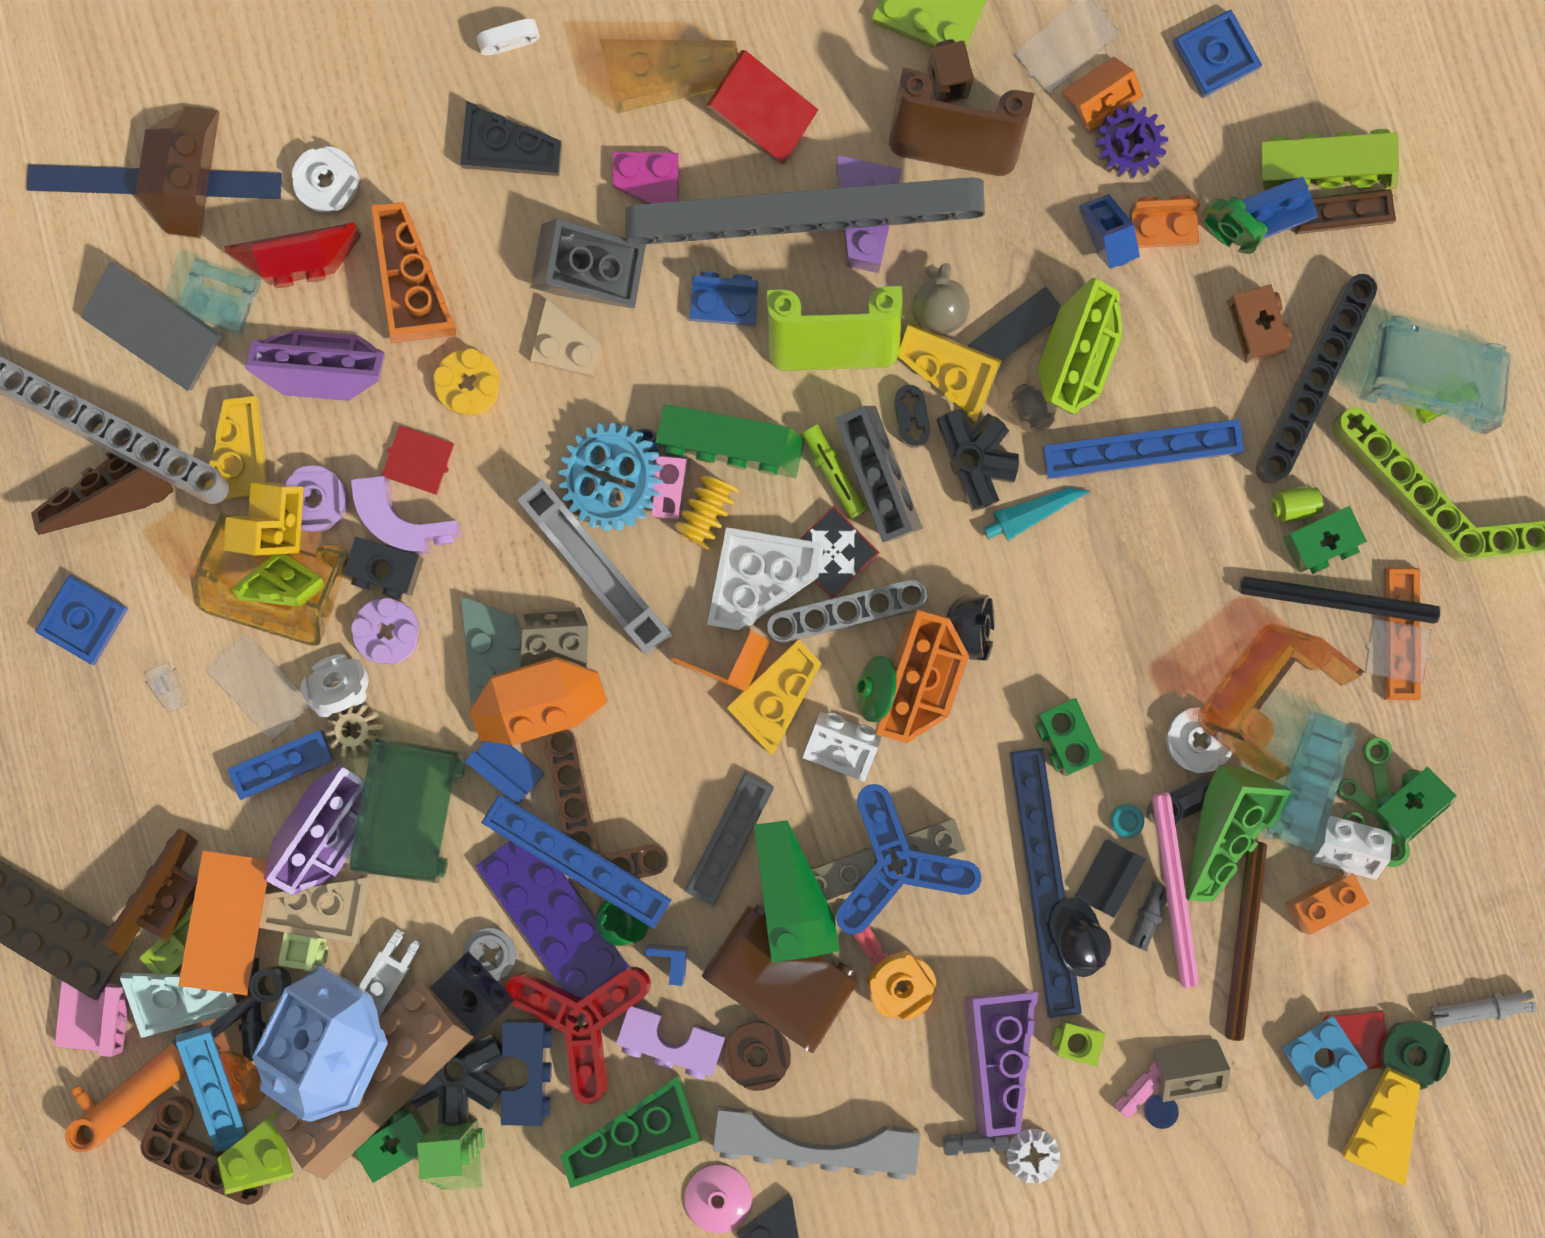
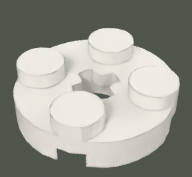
M325 146L326 148L307 150L297 159L292 170L295 194L307 208L315 212L329 215L336 214L339 210L348 206L357 194L360 177L350 157L338 148ZM329 172L332 173L331 179L333 183L330 186L319 187L321 182L318 176L320 174L326 176Z
M336 654L317 662L311 667L313 673L309 676L308 680L304 676L301 682V694L307 705L318 716L328 717L332 713H337L352 705L356 706L363 703L367 697L365 690L368 687L369 677L359 659H349L345 654ZM339 681L337 685L333 686V682Z
M1205 707L1189 708L1180 712L1172 720L1165 735V742L1167 743L1169 755L1182 769L1193 773L1213 772L1217 770L1218 765H1224L1230 759L1233 751L1234 731L1228 719L1219 711ZM1195 732L1198 734L1205 732L1208 735L1205 740L1206 748L1203 749L1201 746L1195 748L1193 746V734Z

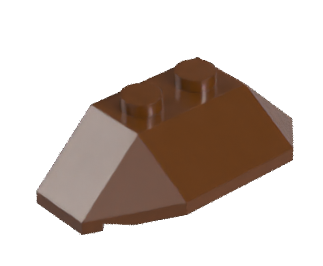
M185 106L145 130L135 194L168 235L201 238L208 180L220 113L218 110Z

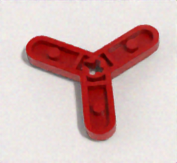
M628 967L583 999H579L530 973L522 972L510 978L506 983L505 989L514 998L511 1004L565 1033L571 1089L575 1098L581 1103L588 1105L599 1101L605 1095L608 1085L601 1028L638 1003L649 993L651 988L649 975L639 967ZM581 1013L586 1015L584 1021L589 1023V1025L585 1024L582 1028L578 1026V1019L574 1017L579 1016Z

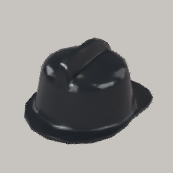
M1076 898L1064 899L1059 902L1051 913L1050 929L1062 962L1066 969L1075 976H1091L1106 965L1112 948L1111 939L1107 931L1100 926L1096 914L1086 902Z

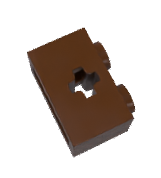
M948 39L937 43L936 47L931 50L927 68L932 81L935 101L950 103L967 99L974 76L965 41L955 42L954 39Z

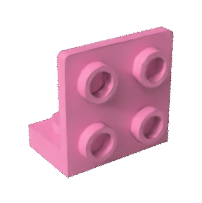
M62 981L55 1046L99 1051L98 1056L112 1057L122 1053L128 1012V1000L123 985L108 983L99 999L93 1000Z

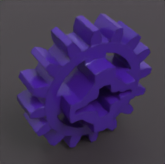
M1129 105L1125 114L1120 108H1117L1114 112V118L1107 115L1103 122L1107 127L1100 126L1097 130V134L1103 137L1095 143V147L1103 148L1098 159L1107 158L1109 162L1105 169L1108 171L1112 167L1118 168V177L1124 171H1128L1129 178L1134 179L1137 170L1143 176H1146L1149 173L1148 165L1155 169L1160 164L1156 157L1163 158L1167 152L1160 147L1168 142V137L1160 136L1165 125L1156 126L1154 123L1158 117L1156 113L1150 118L1145 116L1146 107H1143L1139 113H1135L1134 106ZM1124 122H1132L1129 127H1126V128H1122V127L1115 128L1116 126H1118V125L1121 124V123H1124ZM1144 128L1148 130L1151 138L1148 137ZM1135 131V134H1134V137H1133V138H1135V139H1134L1135 147L1132 148L1131 151L1128 153V150H1129V147H1130V146H1128V145H1129V140H1128V138H1129V136H1131V135L1133 134V132ZM1112 146L1116 148L1119 157L1114 153ZM1136 156H1148L1140 162H1131Z

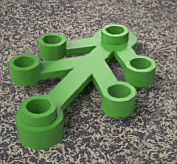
M1383 738L1369 739L1362 749L1363 757L1367 762L1371 763L1377 801L1361 790L1355 780L1343 779L1337 785V793L1340 797L1353 800L1374 817H1376L1377 810L1379 809L1377 803L1390 792L1386 762L1392 756V746ZM1373 745H1377L1380 748V755L1377 758L1373 757L1370 753ZM1416 769L1407 770L1402 776V781ZM1346 783H1350L1353 786V792L1350 795H1346L1343 792V786ZM1403 784L1400 786L1396 793H1398L1404 787ZM1420 802L1411 804L1408 809L1410 810L1414 806L1418 807ZM1348 812L1343 816L1345 820H1349L1351 816H1356L1360 824L1369 826L1365 823L1364 817L1358 812ZM1381 824L1382 830L1388 831V830ZM1392 835V844L1396 846L1397 852L1394 856L1390 857V862L1387 866L1398 867L1407 861L1410 848L1408 844L1403 847Z

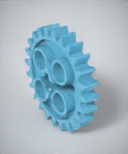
M599 423L597 431L595 428L588 427L586 428L587 438L582 435H576L575 438L578 446H567V449L572 454L571 458H561L568 467L567 469L560 470L558 473L566 476L567 481L559 484V488H566L569 491L562 499L563 501H573L574 503L569 511L574 513L580 512L578 520L581 522L590 520L589 527L598 528L601 525L602 530L611 531L612 526L615 530H623L624 523L627 526H635V517L639 519L646 518L643 510L644 507L654 509L655 506L650 501V497L661 495L654 489L655 484L663 483L662 479L655 477V472L662 470L663 466L653 464L659 453L648 452L653 444L652 441L644 440L641 442L643 433L638 431L632 433L631 426L623 425L621 428L618 423H610L608 428L607 424ZM603 448L606 456L604 461L600 463L598 453ZM632 458L635 466L633 472L629 475L626 466ZM589 465L599 471H607L612 476L634 482L636 487L633 489L626 484L612 482V479L587 471L586 466ZM593 479L595 490L590 495L587 486L589 481ZM621 490L624 495V500L622 504L618 506V504L616 503V495L618 491Z

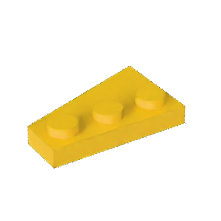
M912 323L907 326L898 355L901 360L926 381H930L941 390L948 400L952 403L955 402L968 413L967 416L974 422L979 420L1002 361Z
M257 396L224 399L215 435L214 452L209 465L215 468L229 485V492L224 500L249 498L251 483L268 482L260 400ZM214 479L206 482L205 489L213 484Z
M1388 1066L1386 1067L1342 1152L1344 1159L1406 1187L1420 1091L1418 1080Z

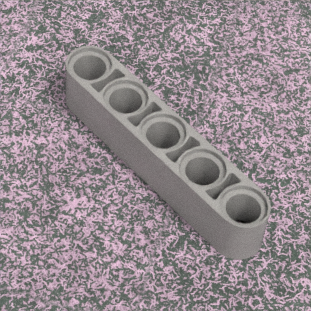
M907 580L781 611L769 619L767 624L768 634L774 642L784 644L916 611L917 608L920 609L925 603L927 591L920 582ZM904 589H916L920 595L919 602L915 605L906 604L902 598ZM878 595L884 597L888 602L887 610L882 613L874 612L870 607V599ZM844 603L851 604L856 610V616L850 621L842 620L837 614V608ZM811 611L819 612L824 618L823 625L818 629L809 628L805 623V616ZM779 619L787 620L792 626L791 633L785 637L777 636L773 632V624Z

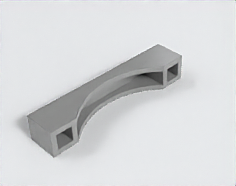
M544 479L517 499L646 656L672 636L671 632L600 549Z
M719 1106L713 1151L720 1152L719 1157L725 1159H740V1155L753 1156V1161L759 1163H773V1159L787 1160V1165L803 1168L807 1167V1163L820 1164V1169L837 1172L840 1171V1167L854 1168V1173L871 1176L874 1175V1171L887 1172V1177L905 1180L908 1175H916L920 1132L918 1129L885 1125L874 1133L852 1142L836 1145L811 1144L779 1133L766 1124L752 1109Z

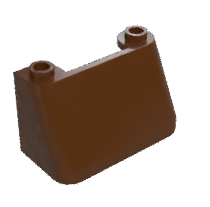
M903 67L889 135V146L892 152L903 158L995 176H1005L1014 170L1029 120L1034 93L1021 90L1007 91L1001 96L996 112L931 100L932 81L930 77L922 71Z
M758 904L754 909L749 905L746 907L701 975L717 989L813 1054L858 984V981L854 979L856 975L854 970L842 962H839L837 966L830 964L820 956L772 963L765 909Z

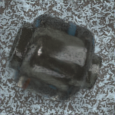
M1022 384L1012 392V398L1008 404L1009 412L1023 431L1041 433L1048 429L1055 421L1057 407L1046 401L1042 385Z

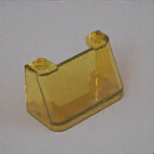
M221 512L190 576L195 605L201 611L221 619L306 645H319L325 634L348 560V551L335 544L319 546L315 554L302 550L299 553L286 554L322 577L325 585L322 590L301 607L238 600L234 597L231 588L272 555L255 556L224 551L226 517L240 515H228Z

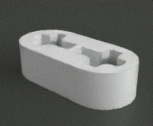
M523 19L479 33L476 39L482 55H494L532 44L540 38V34L534 19Z

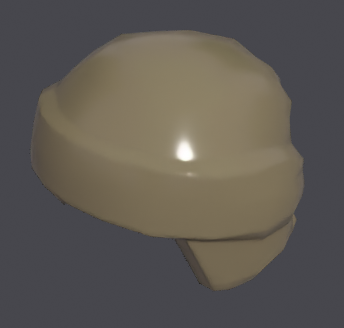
M949 263L942 264L939 269L932 264L925 270L931 280L923 285L914 297V315L924 329L939 335L948 334L959 329L966 321L970 309L969 297L959 282L949 278L951 272Z

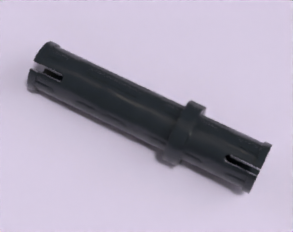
M260 958L253 959L250 981L253 975L260 971ZM250 985L248 987L247 995L250 993ZM240 995V1000L243 999L246 995ZM261 1002L241 1017V1024H238V1031L242 1032V1061H254L252 1056L263 1035L262 1029H266L265 1022H262Z

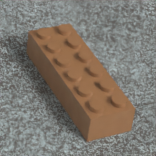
M421 979L379 1018L380 1029H383L388 1044L358 1107L346 1111L341 1110L312 1122L300 1119L285 1108L271 1121L303 1170L325 1180L474 1038L466 1026L430 989L431 986Z

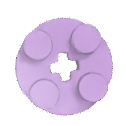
M304 466L295 470L287 482L283 483L304 487L301 529L303 531H326L332 526L339 524L343 519L348 503L347 491L341 479L333 472L322 466ZM312 490H316L317 495L322 496V501L318 502L315 508H312L310 503H305V497L311 496Z
M391 598L376 599L367 603L357 613L351 626L353 641L358 651L366 659L379 664H397L404 661L414 652L418 644L420 626L416 614L406 604ZM383 623L386 626L390 624L394 626V629L391 631L393 638L390 640L386 637L380 639L378 636L380 632L379 626Z

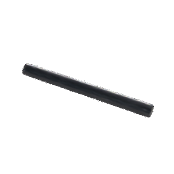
M1247 576L1243 577L1240 581L1239 592L1243 595L1432 624L1438 623L1440 618V607L1438 605Z

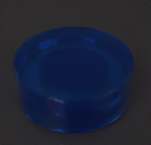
M1159 1093L1150 1096L1144 1104V1116L1156 1128H1169L1178 1119L1179 1109L1177 1103L1174 1100L1162 1102Z

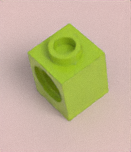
M1062 1020L1060 1027L1055 1026L1050 1045L1055 1047L1054 1053L1059 1057L1097 1067L1105 1033L1098 1029ZM1073 1034H1082L1084 1037L1083 1047L1077 1051L1070 1050L1068 1048L1069 1038Z

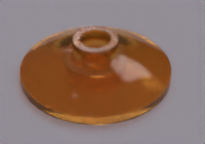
M233 1051L219 1052L239 1111L254 1110L262 1103L265 1097V1093L260 1091V1083L262 1081L257 1068L250 1060Z

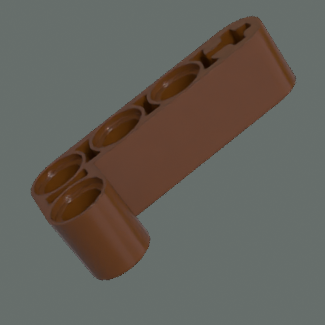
M179 1095L164 1101L157 1107L141 1142L140 1148L144 1158L241 1204H254L267 1194L271 1183L254 1187L256 1191L253 1193L246 1189L225 1195L222 1181L217 1178L214 1171L218 1157L224 1152L219 1151L215 1153L214 1147L185 1134L194 1113L191 1101ZM170 1105H175L180 1109L181 1118L179 1121H174L170 1118L168 1114ZM156 1136L162 1137L167 1145L165 1152H160L155 1148L154 1138ZM186 1150L194 1152L197 1156L196 1166H190L184 1160Z

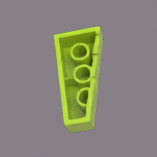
M1376 129L1367 135H1356V132L1344 131L1337 133L1336 137L1323 138L1321 134H1307L1302 139L1289 140V137L1286 136L1271 137L1269 141L1262 142L1263 189H1271L1302 176L1308 187H1310V183H1317V186L1320 188L1337 189L1344 185V182H1351L1352 185L1356 186V189H1370L1371 185L1377 182H1385L1386 189H1397L1399 176L1398 132L1391 133L1389 129Z

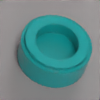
M1119 805L1110 815V826L1121 837H1134L1144 827V815L1134 805Z

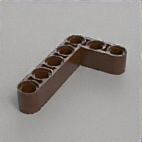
M570 729L549 734L545 738V747L562 831L571 838L578 831L586 832L590 837L588 848L601 855L578 739ZM559 733H566L570 739L569 748L563 752L557 751L553 746V739ZM567 765L573 766L577 772L576 780L570 785L564 784L560 779V771ZM572 798H577L583 803L584 810L579 817H572L566 811L567 802ZM658 844L601 855L612 863L617 857L626 858L630 864L629 873L638 879L662 873L669 863L667 850ZM656 850L661 853L663 863L660 868L651 869L645 864V855L648 851ZM573 880L578 887L582 889H588L585 886L578 883L577 881Z

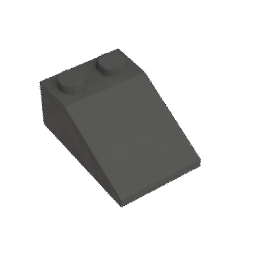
M560 219L551 220L541 224L530 288L563 297L635 308L646 245L629 244L626 242V238Z

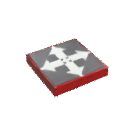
M835 506L799 539L818 542L824 545L819 575L814 582L831 599L840 593L880 554Z

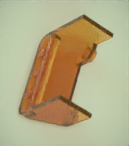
M1277 623L1268 624L1256 633L1198 712L1199 724L1207 733L1260 775L1273 781L1287 776L1292 769L1265 749L1273 737L1274 727L1271 720L1259 710L1295 661L1309 670L1320 669L1340 686L1361 677L1364 673L1361 668L1323 638Z

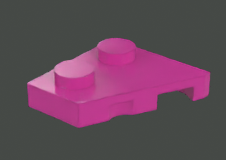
M613 152V187L627 195L631 194L637 197L639 201L645 204L678 201L679 153Z

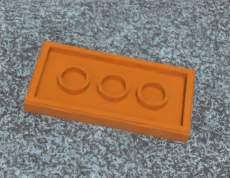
M203 850L178 986L247 995L267 886L264 875L268 860Z

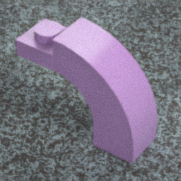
M385 476L351 480L353 500L361 520L377 538L389 546L412 554L424 555L431 554L429 541H434V545H449L454 543L453 538L462 537L461 524L456 520L417 525L400 519L392 504L390 480Z

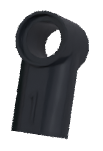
M1204 776L1169 792L1172 800L1175 825L1180 820L1202 810L1205 793L1210 785ZM1151 800L1147 806V816L1156 825Z

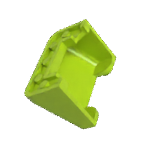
M885 286L876 289L869 298V314L801 316L800 299L792 291L767 290L768 355L771 364L782 371L890 367L896 362L900 349L902 286Z

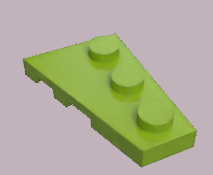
M880 0L871 22L930 48H934L937 43L948 39H954L955 42L964 40L967 47L986 0Z

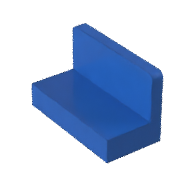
M485 741L477 752L473 751L465 761V763L516 804H520L544 775V772L512 745Z
M647 944L644 948V955L671 957L669 985L683 986L686 975L688 947Z

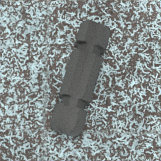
M979 1132L961 1134L959 1138H957L956 1134L945 1135L942 1144L944 1154L946 1156L959 1155L958 1151H963V1154L990 1152V1148H995V1151H1004L1009 1148L1008 1135L986 1137Z

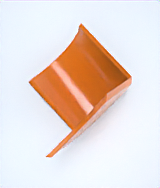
M750 631L728 680L676 658H672L671 661L676 665L738 690L746 691L754 678L770 641Z

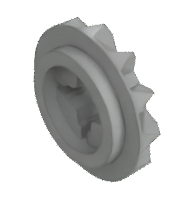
M485 928L473 933L464 945L463 955L469 951L478 960L485 953L482 942L486 946L488 945L490 949L501 946L502 950L498 951L499 953L495 956L498 968L490 960L482 961L481 964L496 981L507 976L513 969L517 956L514 941L504 931L494 928Z

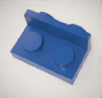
M1303 176L1241 200L1246 206L1245 210L1267 226L1268 232L1264 238L1318 217L1309 187Z
M700 272V276H692L690 321L755 326L758 281L752 280L751 276L744 274H735L732 279L719 278V274L715 272Z

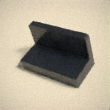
M1105 840L1076 892V898L1115 918L1146 858L1135 852H1130L1110 840Z

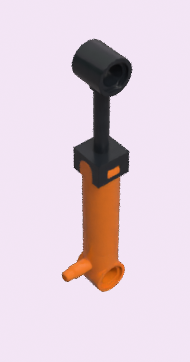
M271 966L256 972L249 984L250 993L210 1025L214 1039L259 1002L271 1003L280 999L284 989L292 985L289 972L279 966ZM267 976L273 977L277 983V989L274 993L269 992L265 987ZM199 1022L197 1024L189 1026L182 1033L192 1031L204 1026L201 1024V1022ZM176 1038L172 1040L169 1046L97 1104L80 1085H76L71 1089L75 1101L85 1113L79 1119L71 1122L65 1132L66 1143L73 1151L83 1153L103 1144L113 1133L187 1074L176 1044ZM84 1125L92 1130L93 1137L91 1141L87 1140L83 1135Z

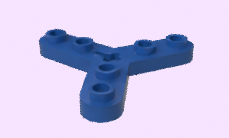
M870 784L862 788L858 794L857 805L877 863L837 910L836 921L842 931L853 935L863 932L903 884L959 895L971 894L979 888L981 873L974 863L910 850L887 789L878 784ZM889 848L894 849L895 855H897L899 860L905 859L907 866L902 868L903 874L897 875L895 871L889 872L887 865L892 863Z

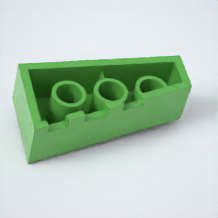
M478 1119L468 1120L467 1123L459 1124L437 1122L417 1143L420 1180L427 1183L430 1182L431 1185H436L441 1190L482 1187L480 1151L485 1147L484 1128H478Z

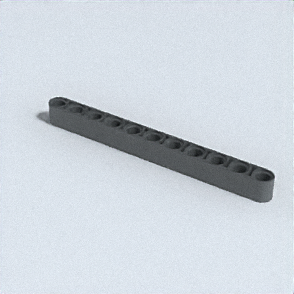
M974 177L639 204L625 208L626 242L633 245L979 218L985 215L984 181Z

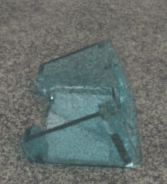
M1392 316L1391 320H1385L1379 324L1359 399L1376 403L1377 399L1381 398L1390 400L1389 403L1393 405L1401 402L1460 419L1459 423L1464 425L1472 422L1470 430L1482 434H1488L1502 426L1506 412L1511 354L1506 351L1504 345L1497 343H1487L1484 345L1410 324V319L1401 316Z

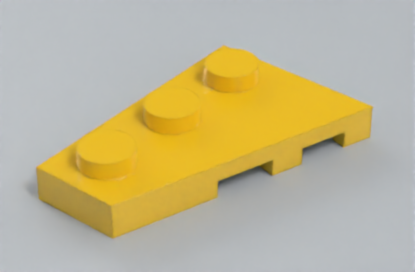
M800 640L795 642L749 686L748 690L744 691L727 707L733 716L771 756L774 755L822 664Z

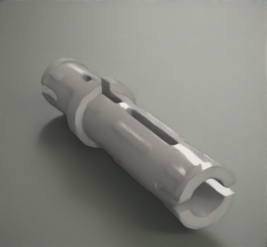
M1531 990L1504 996L1501 993L1492 994L1491 998L1438 1007L1432 1006L1429 1008L1430 1017L1445 1016L1431 1020L1433 1027L1439 1028L1494 1017L1497 1020H1503L1507 1018V1015L1535 1012L1536 1002L1521 1003V1001L1534 999Z

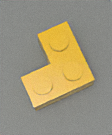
M275 482L251 483L249 515L226 517L224 551L255 556L299 553L304 487Z

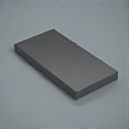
M117 262L109 263L81 316L86 322L187 391L194 388L222 337V334Z

